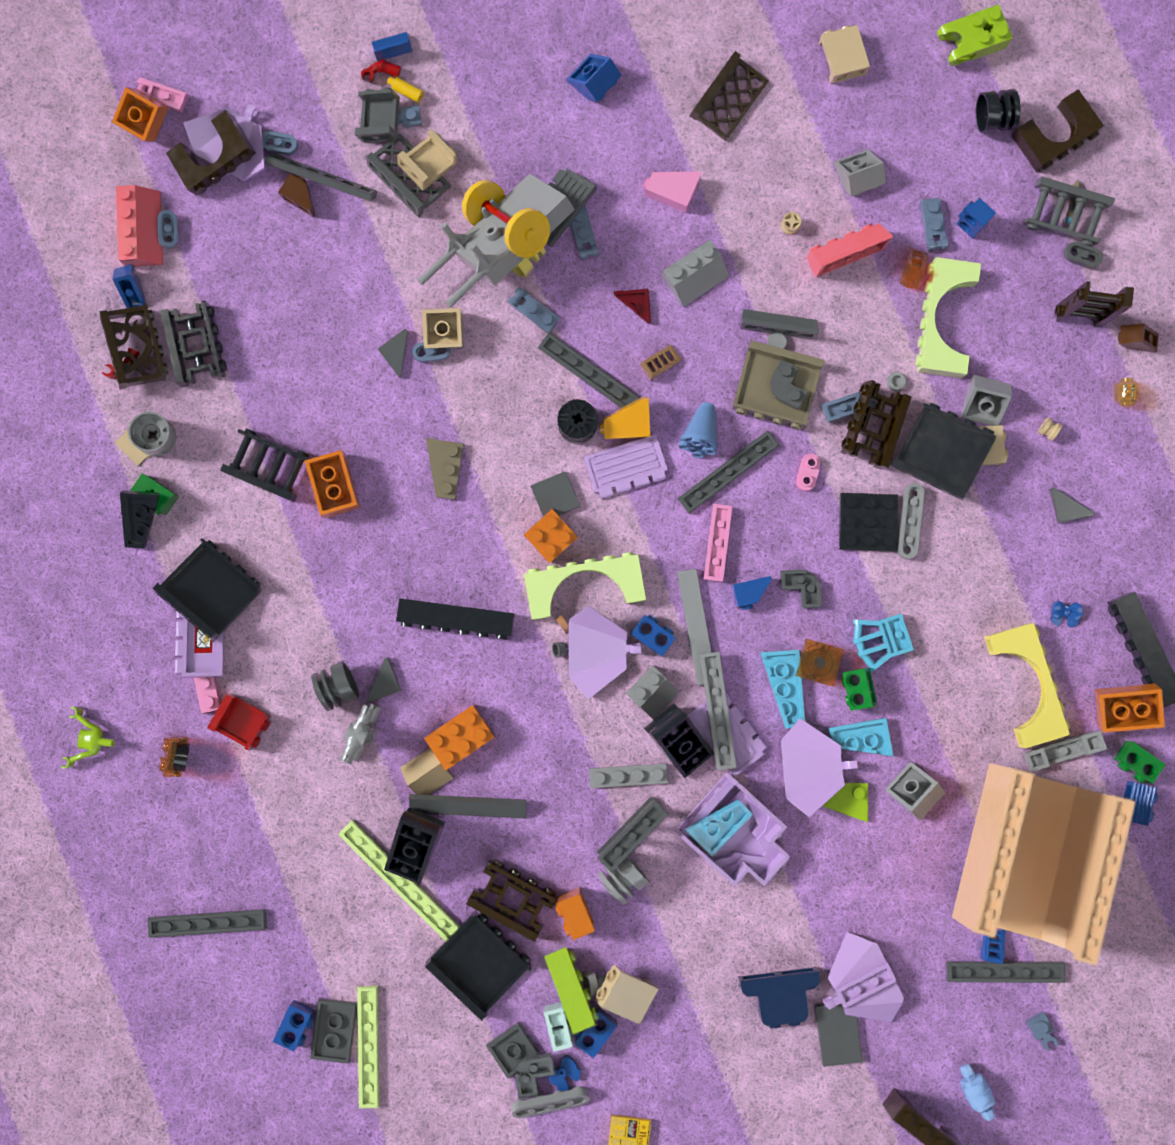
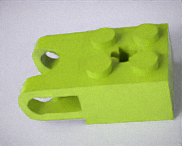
M999 4L946 23L937 31L940 41L951 40L957 45V49L953 50L947 59L950 66H956L1005 49L1013 39Z

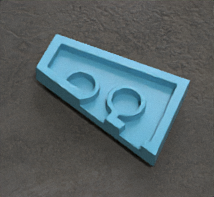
M886 718L828 728L830 739L841 745V749L893 756Z
M736 800L687 827L685 830L713 857L753 814L742 802Z

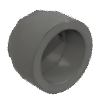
M564 642L553 643V655L556 658L565 656L568 652V649L565 648L567 644Z

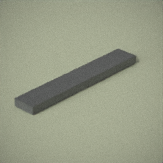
M274 153L266 157L265 164L359 198L372 201L377 196V190Z
M548 333L538 346L540 351L618 407L622 408L640 398L552 334Z
M767 430L680 496L678 501L690 514L779 446L778 442Z
M410 794L409 807L425 814L526 818V800L421 794Z
M266 909L148 917V938L267 929Z
M946 961V981L1066 983L1065 962L1003 961V964L988 961Z

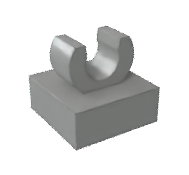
M592 971L583 972L585 989H588L591 996L596 995L598 987L603 985L605 977H602V975L596 976Z

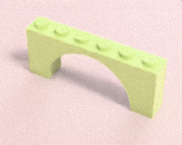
M936 257L929 263L927 274L930 277L925 285L927 300H924L922 306L925 316L921 319L920 329H923L922 336L918 340L920 355H917L915 366H918L917 372L963 378L967 375L970 356L956 352L942 340L935 324V311L939 300L947 292L960 287H974L979 282L981 263Z
M633 552L623 553L622 557L619 558L610 555L603 557L604 560L596 561V558L584 560V564L578 565L577 562L566 563V567L558 568V565L547 566V570L539 571V568L529 569L528 573L524 574L532 620L551 617V602L558 586L569 576L584 571L602 573L611 578L622 590L626 604L646 601L638 554L634 555Z

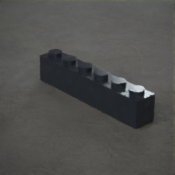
M1129 592L1108 601V612L1115 618L1117 622L1116 628L1126 641L1124 642L1125 647L1133 655V664L1136 669L1140 670L1143 676L1141 677L1142 683H1156L1162 689L1163 707L1174 704V671L1136 592Z
M399 598L396 621L401 622V626L412 627V624H418L420 629L431 630L433 626L439 627V631L450 632L451 629H456L458 634L469 635L471 631L477 632V636L488 637L489 634H494L496 639L507 640L508 636L512 637L515 614Z

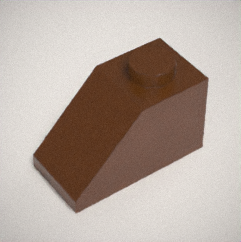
M289 174L278 191L279 195L283 200L314 217L315 210L310 189L306 184L307 181L299 175L295 177Z
M1146 324L1121 326L1118 341L1124 348L1148 352H1157L1159 333Z

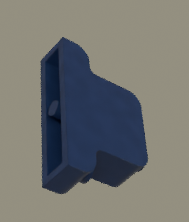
M816 967L738 977L739 986L745 996H757L759 1017L762 1023L771 1029L780 1028L784 1024L798 1026L801 1024L800 1022L806 1021L809 1015L806 990L815 989L820 983L819 971Z

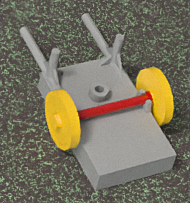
M528 174L507 196L497 183L490 180L478 181L470 186L462 201L463 215L474 227L466 234H454L447 223H443L441 228L449 238L447 252L418 279V282L424 285L456 254L463 263L476 273L446 301V304L451 308L482 277L496 286L524 258L533 257L539 253L547 244L550 233L575 209L567 196L531 174Z

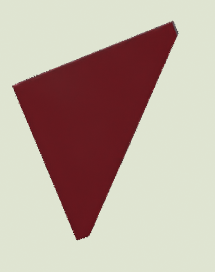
M649 289L614 291V296L647 324H651Z

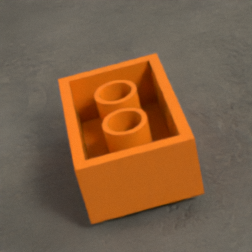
M339 450L305 460L321 517L328 518L361 508L345 452Z
M1156 683L1094 689L1097 723L1103 733L1165 727L1162 689Z
M472 705L424 739L446 771L496 736L476 706Z

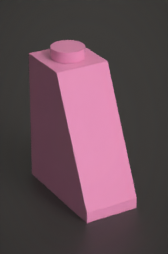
M699 171L653 172L651 177H647L643 186L645 196L686 213L702 173Z

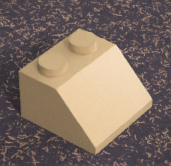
M461 308L422 310L424 349L463 347L464 321Z

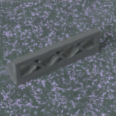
M743 309L740 329L771 334L781 333L784 336L815 340L819 329H817L818 320Z

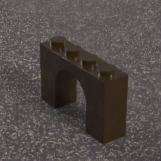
M1079 89L1065 97L1057 106L1070 126L1069 140L1053 142L1047 139L1033 119L1018 127L1011 135L1036 172L1040 169L1047 170L1054 164V160L1058 159L1060 161L1069 155L1068 151L1072 149L1076 151L1085 144L1084 141L1087 139L1092 141L1100 135L1099 131L1104 125Z
M227 110L211 120L222 140V152L216 162L208 166H200L190 148L181 142L166 152L187 190L195 195L204 193L208 187L221 181L222 177L234 172L240 164L249 161L256 154L236 118Z
M893 1089L882 1105L892 1120L922 1144L962 1145L945 1128L940 1126L938 1129L929 1122L897 1090Z

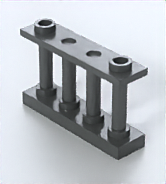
M1043 176L1037 179L1034 187L1039 189L1040 195L1032 218H1026L1022 224L1027 225L1029 230L1038 231V229L1081 241L1082 244L1091 247L1092 245L1099 244L1101 239L1095 238L1094 234L1103 210L1113 206L1115 198ZM1055 193L1058 194L1057 197L1059 198L1050 224L1039 221L1048 194ZM1072 198L1076 200L1077 204L1069 227L1065 229L1057 225L1066 199ZM1088 203L1094 205L1095 210L1085 235L1075 231L1083 207Z
M651 796L597 851L599 854L597 859L612 873L668 815L665 809Z

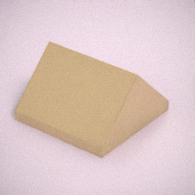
M428 748L400 767L407 785L415 794L429 795L453 779L449 770L445 771L431 748Z

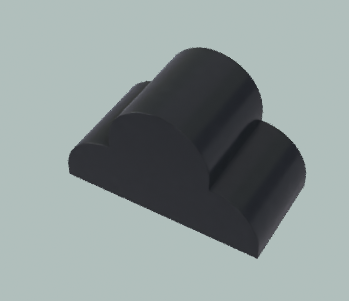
M674 703L644 727L647 734L684 779L714 755L687 714Z
M409 807L407 811L403 812L399 820L384 870L420 885L446 822Z

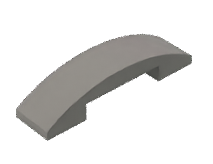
M1101 730L1038 747L1024 753L1030 772L1050 767V765L1106 750L1107 747Z

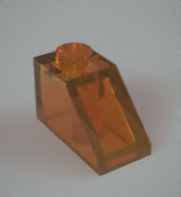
M909 247L900 275V284L904 287L918 289L927 269L926 252Z

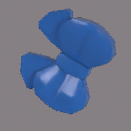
M1058 600L1051 607L1052 617H1050V620L1054 625L1059 626L1063 616L1067 617L1068 626L1074 627L1079 623L1082 616V606L1077 602L1068 606Z
M564 1056L561 1066L554 1068L555 1075H550L548 1078L554 1086H557V1090L565 1091L569 1089L565 1077L568 1075L573 1080L578 1081L581 1072L580 1068L577 1069V1064L573 1058Z

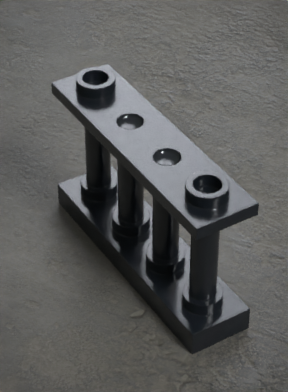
M246 428L245 431L238 429L237 432L244 436L233 463H230L229 466L222 464L220 471L295 502L297 495L292 493V487L303 462L309 459V455L300 450L295 453L257 437V433ZM251 440L261 443V447L250 471L248 470L247 473L240 471V465ZM271 447L278 450L279 453L268 477L263 481L258 479L257 473L268 448ZM287 454L297 459L285 486L282 485V488L275 486V479Z

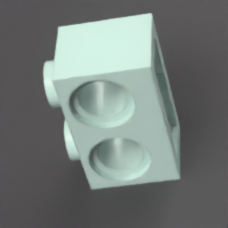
M562 1003L544 1006V1016L553 1052L573 1047L572 1034Z

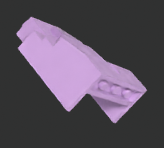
M727 772L675 829L678 835L734 886L743 881L747 872L765 886L773 880L776 872L783 868L790 858L774 842L784 834L787 826ZM739 800L753 815L712 857L685 829L732 802Z

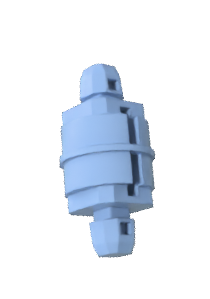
M970 1064L962 1065L960 1071L965 1078L961 1079L960 1083L965 1099L973 1110L981 1113L985 1120L990 1121L994 1119L995 1113L991 1106L995 1105L996 1102L990 1085H988L982 1074L974 1071Z

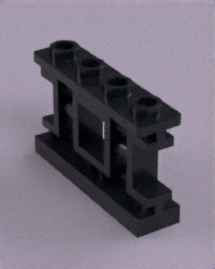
M201 301V304L195 303L197 313L181 316L177 308H174L172 311L168 309L160 310L175 380L181 387L189 386L190 383L195 384L194 374L209 370L211 377L214 379L219 376L226 377L227 365L221 357L223 347L217 339L219 329L213 321L215 311L213 306L209 305L206 301ZM205 319L207 329L204 326L196 328L194 321ZM175 322L179 325L187 323L188 330L177 333ZM202 334L205 349L189 353L186 338ZM213 352L215 365L213 363L204 364L202 357L212 355ZM183 358L185 360L195 359L196 366L185 369Z

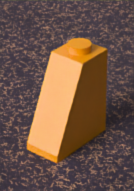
M643 396L603 417V423H600V434H604V439L650 437L648 396Z

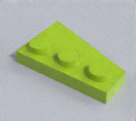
M845 782V786L832 796L823 807L868 823V783Z

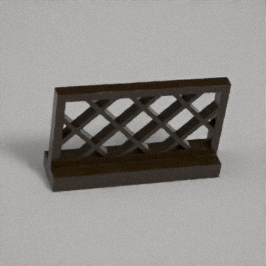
M737 51L732 54L689 115L692 119L699 120L725 141H727L769 81L743 61ZM739 65L745 69L746 76L737 77L736 68ZM751 79L759 80L762 83L760 88L752 89ZM747 80L748 89L739 90L738 81ZM734 81L736 91L727 92L726 82ZM749 93L750 102L741 103L740 94ZM736 94L738 104L729 105L727 95ZM724 96L725 106L716 107L715 98ZM739 108L740 116L731 118L730 109ZM726 109L727 119L718 120L717 110ZM713 111L715 120L708 121L703 117L704 113ZM728 122L729 131L727 134L720 130L719 123Z

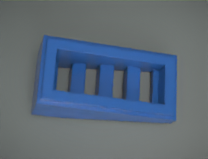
M1000 929V932L996 931V936H999V939L983 935L980 958L984 961L1003 964L1005 930ZM989 943L998 944L997 948L991 947ZM989 951L997 952L996 956L989 955Z

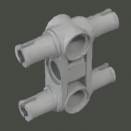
M371 703L370 706L363 705L358 720L352 722L345 734V743L347 745L340 761H345L352 765V761L359 762L364 747L371 744L374 739L373 734L375 735L377 731L375 722L382 709L381 707Z

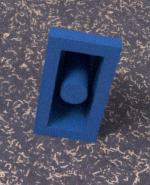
M133 264L114 269L112 280L126 308L146 304L141 282Z
M771 576L731 585L736 608L741 607L742 610L753 608V604L759 601L771 582Z

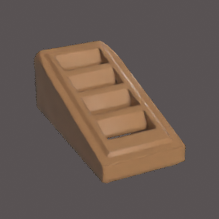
M669 345L640 363V367L649 380L652 381L682 359L673 346ZM668 351L672 354L675 360L671 361V359L667 355ZM662 355L665 357L668 364H665L663 362V360L661 359ZM656 359L661 364V368H659L658 365L655 363ZM650 363H651V364L653 365V367L655 368V370H656L655 372H653L652 369L650 368V366H649Z

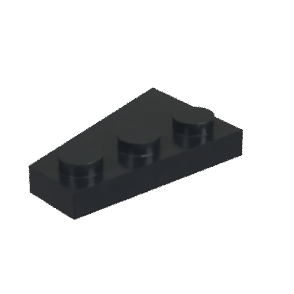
M124 490L120 492L125 547L142 549L146 547L160 493Z

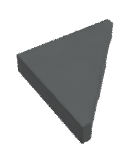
M406 328L378 348L399 378L402 376L408 334Z
M1056 488L1049 489L1057 523L1094 515V512Z
M388 657L384 659L366 700L367 704L401 691Z

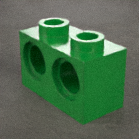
M870 667L842 672L841 681L843 687L846 688L847 695L845 700L847 706L850 707V711L878 705ZM854 674L860 678L859 684L853 682ZM858 694L864 697L863 704L858 702Z
M1125 741L1113 759L1119 763L1117 767L1127 773L1128 771L1133 773V778L1142 784L1145 782L1153 784L1166 765L1132 741ZM1131 753L1133 758L1129 763L1127 757ZM1147 765L1149 770L1145 774L1144 767Z

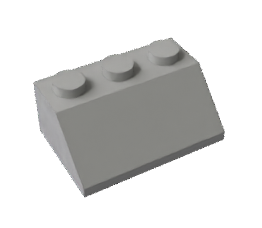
M708 240L663 270L662 274L663 280L682 307H685L729 277L722 256L711 240Z

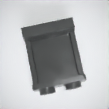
M391 88L359 91L358 96L362 99L361 127L355 128V136L365 143L397 141L400 97Z

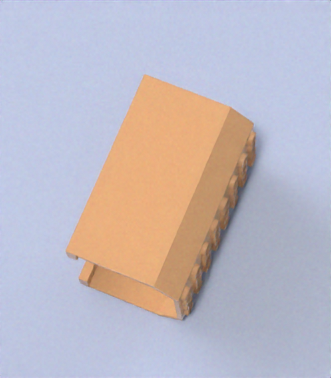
M989 763L952 918L975 933L994 938L997 928L1040 939L1074 953L1073 958L1075 960L1097 966L1135 801L1082 789L1034 776L1032 773Z

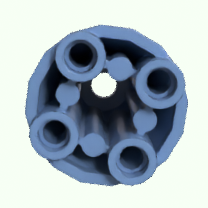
M701 403L679 442L678 447L680 449L691 452L696 458H703L704 455H715L717 451L716 407L713 404Z

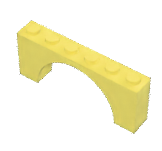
M1034 623L1024 624L984 636L990 655L1006 653L1020 657L1035 670L1040 680L1041 700L1035 714L1026 723L1014 728L1020 748H1029L1070 735V725L1067 719L1064 718L1062 712L1064 707L1058 699V688L1056 683L1052 681L1050 675L1052 670L1049 663L1046 662V651L1044 646L1040 644V632Z

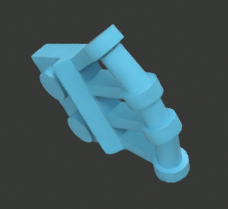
M902 613L878 621L853 620V625H855L853 642L857 645L858 657H861L867 666L870 667L871 672L875 671L889 658L914 650ZM862 625L878 626L879 631L862 636ZM879 636L882 637L884 644L868 649L865 648L863 641ZM886 649L887 653L876 662L868 655Z

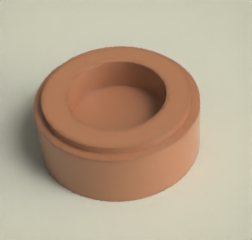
M560 615L556 618V621L567 635L569 633V624Z

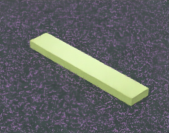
M378 985L358 986L359 1108H379Z

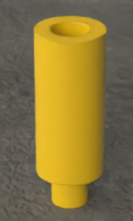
M389 77L387 80V84L391 85V89L417 104L422 100L424 96L423 90L399 77L395 79Z

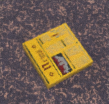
M612 1114L608 1145H649L651 1119Z

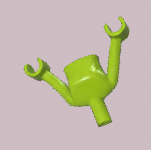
M70 707V709L75 710V715H69V717L76 718L84 726L92 729H81L77 741L79 749H87L89 751L72 757H63L62 759L67 760V765L61 766L63 769L72 768L75 765V761L97 755L101 746L114 747L115 740L103 738L101 727L82 716L83 710L81 707Z

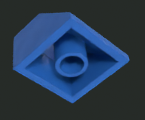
M590 53L566 81L588 100L598 102L604 98L605 93L611 87L617 84V80L622 75L610 57Z

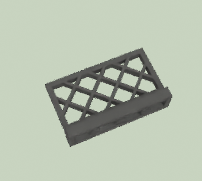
M399 133L397 141H389L375 153L371 152L366 156L367 166L419 217L424 213V209L451 187V184L441 176L436 180L444 185L441 189H432V184L430 189L426 188L424 191L418 185L417 188L408 187L406 179H412L405 172L404 175L393 172V166L400 167L398 162H393V154H399L402 151L407 154L409 152L407 148L411 151L414 147ZM400 140L405 145V150H394V145ZM382 154H391V161H382L380 156ZM419 192L430 193V198L423 202L418 197Z

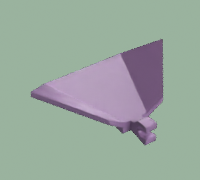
M249 104L244 117L228 107L183 122L194 154L211 164L218 160L222 152V140L211 120L227 110L236 118L256 152L249 161L240 164L234 172L229 174L242 181H246L265 169L262 126L253 123L259 113L256 110L257 108Z
M589 605L569 619L568 638L569 678L588 700L627 670L626 652L641 654L640 642L626 643L627 631Z
M799 719L781 739L786 799L810 817L845 786L842 770L857 769V761L842 762L841 745L802 719Z
M847 932L827 977L836 994L822 999L828 1010L841 1004L845 1015L892 1022L904 1001V997L896 983V978L877 943Z

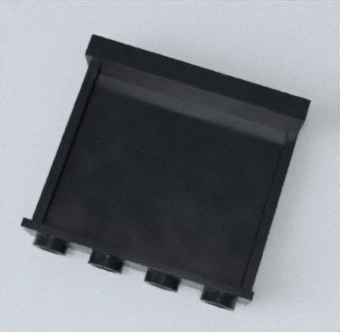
M924 403L920 416L892 466L963 501L991 450L996 436L993 435L994 431L984 427L982 430L976 427V423L969 419L965 421L959 419V415L954 412L948 411L946 413L941 411V407L934 403L929 405Z
M201 538V544L161 585L157 583L152 589L173 609L214 642L262 590L260 587L261 583L253 576L249 578L245 574L246 570L239 564L235 566L231 563L232 559L225 552L222 554L216 550L218 547L212 541H205Z
M475 910L426 960L425 968L474 1015L483 1021L487 1016V1011L527 970L531 971L532 967L531 959L524 952L521 954L511 939L507 941L502 936L503 932L497 926L493 927L488 922L489 919L486 915Z

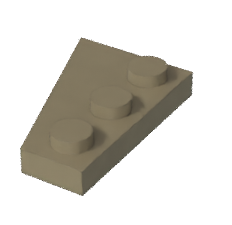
M426 438L435 495L437 498L455 500L464 444Z

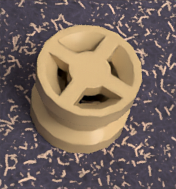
M796 212L786 213L781 222L782 231L789 235L796 233L802 222L800 215Z
M1047 417L1040 426L1038 434L1045 435L1048 440L1052 441L1060 432L1062 424L1054 423L1050 417Z

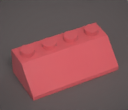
M137 185L116 186L118 260L125 266L133 264V266L163 265V247L158 242L157 218L161 212V192Z
M879 223L876 225L868 224L859 232L851 231L842 239L834 238L827 242L825 246L817 245L810 249L807 259L816 278L884 250L892 239V235Z

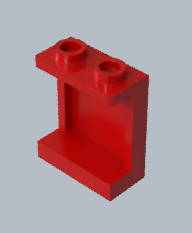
M230 693L225 695L207 728L213 732L217 731L244 746V749L248 751L257 748L261 741L259 737L262 731H266L271 724V721H269L271 715Z

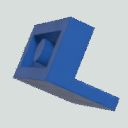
M407 32L371 42L377 62L382 61L383 58L389 59L413 52Z

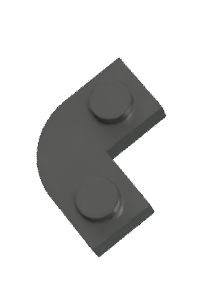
M781 360L771 379V390L775 395V399L799 410L807 395V391L791 384L798 371V367Z
M807 570L780 571L781 590L800 589L801 608L822 607L820 582L812 573Z
M552 1052L528 1056L520 1061L515 1073L519 1099L538 1096L537 1077L555 1075Z

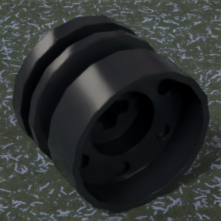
M1016 89L1000 90L998 94L996 91L982 92L978 95L975 112L979 132L990 133L996 132L997 129L1006 131L1017 128L1020 121L1021 104Z
M580 399L570 400L565 403L558 412L559 433L564 440L571 444L579 445L591 440L596 433L598 424L597 413L594 407L587 401ZM577 417H580V418H581V422H578L577 424H575V423H574V419H577Z

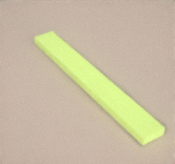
M354 820L338 834L445 941L460 926L417 883L385 871L384 868L388 854Z

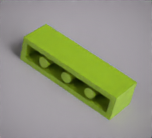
M565 947L544 956L572 1033L577 1034L596 1026V1020L599 1018L595 1008L591 1009L589 1004L591 996L588 989H584L581 981H584L581 970H576L574 962L577 960L573 950L569 951Z

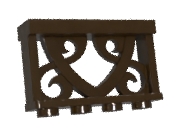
M147 304L112 311H99L119 390L130 386L166 381V375L169 374L167 364L162 362L161 357L164 356L161 345L157 344L156 339H159L158 330L152 326L151 321H154L152 310H148ZM139 315L144 319V324L138 325L137 319L133 322V326L129 325V320L132 316ZM126 317L125 323L110 321L111 319ZM146 329H148L149 336L144 333ZM122 331H124V338L121 340L117 339L116 334L122 335ZM129 333L138 337L146 344L142 355L137 360L127 351H118V347L123 346L127 342ZM152 349L154 351L155 357H149L152 352ZM124 357H129L133 361V364L131 365L130 361L128 363H123L122 360ZM154 363L157 366V371L154 374H147L141 367L144 365L146 369L151 370L149 364ZM137 370L141 375L140 377L126 379V376Z

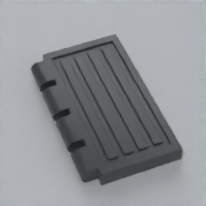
M560 169L552 179L555 184L552 182L548 184L567 196L575 209L550 233L547 245L553 247L597 190L595 184L569 169L565 171Z

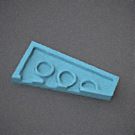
M799 650L760 652L784 727L786 729L792 728L799 719L805 721Z

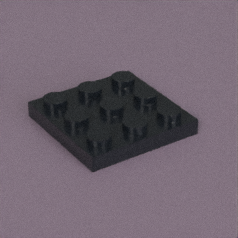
M840 493L839 550L897 552L898 494Z

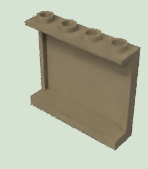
M751 340L732 409L736 410L735 413L740 415L752 414L758 420H765L766 418L772 420V423L777 425L785 423L791 425L790 427L795 430L805 429L808 426L807 421L825 360ZM781 360L798 367V371L791 384L807 391V395L799 410L775 399V395L771 390V379Z

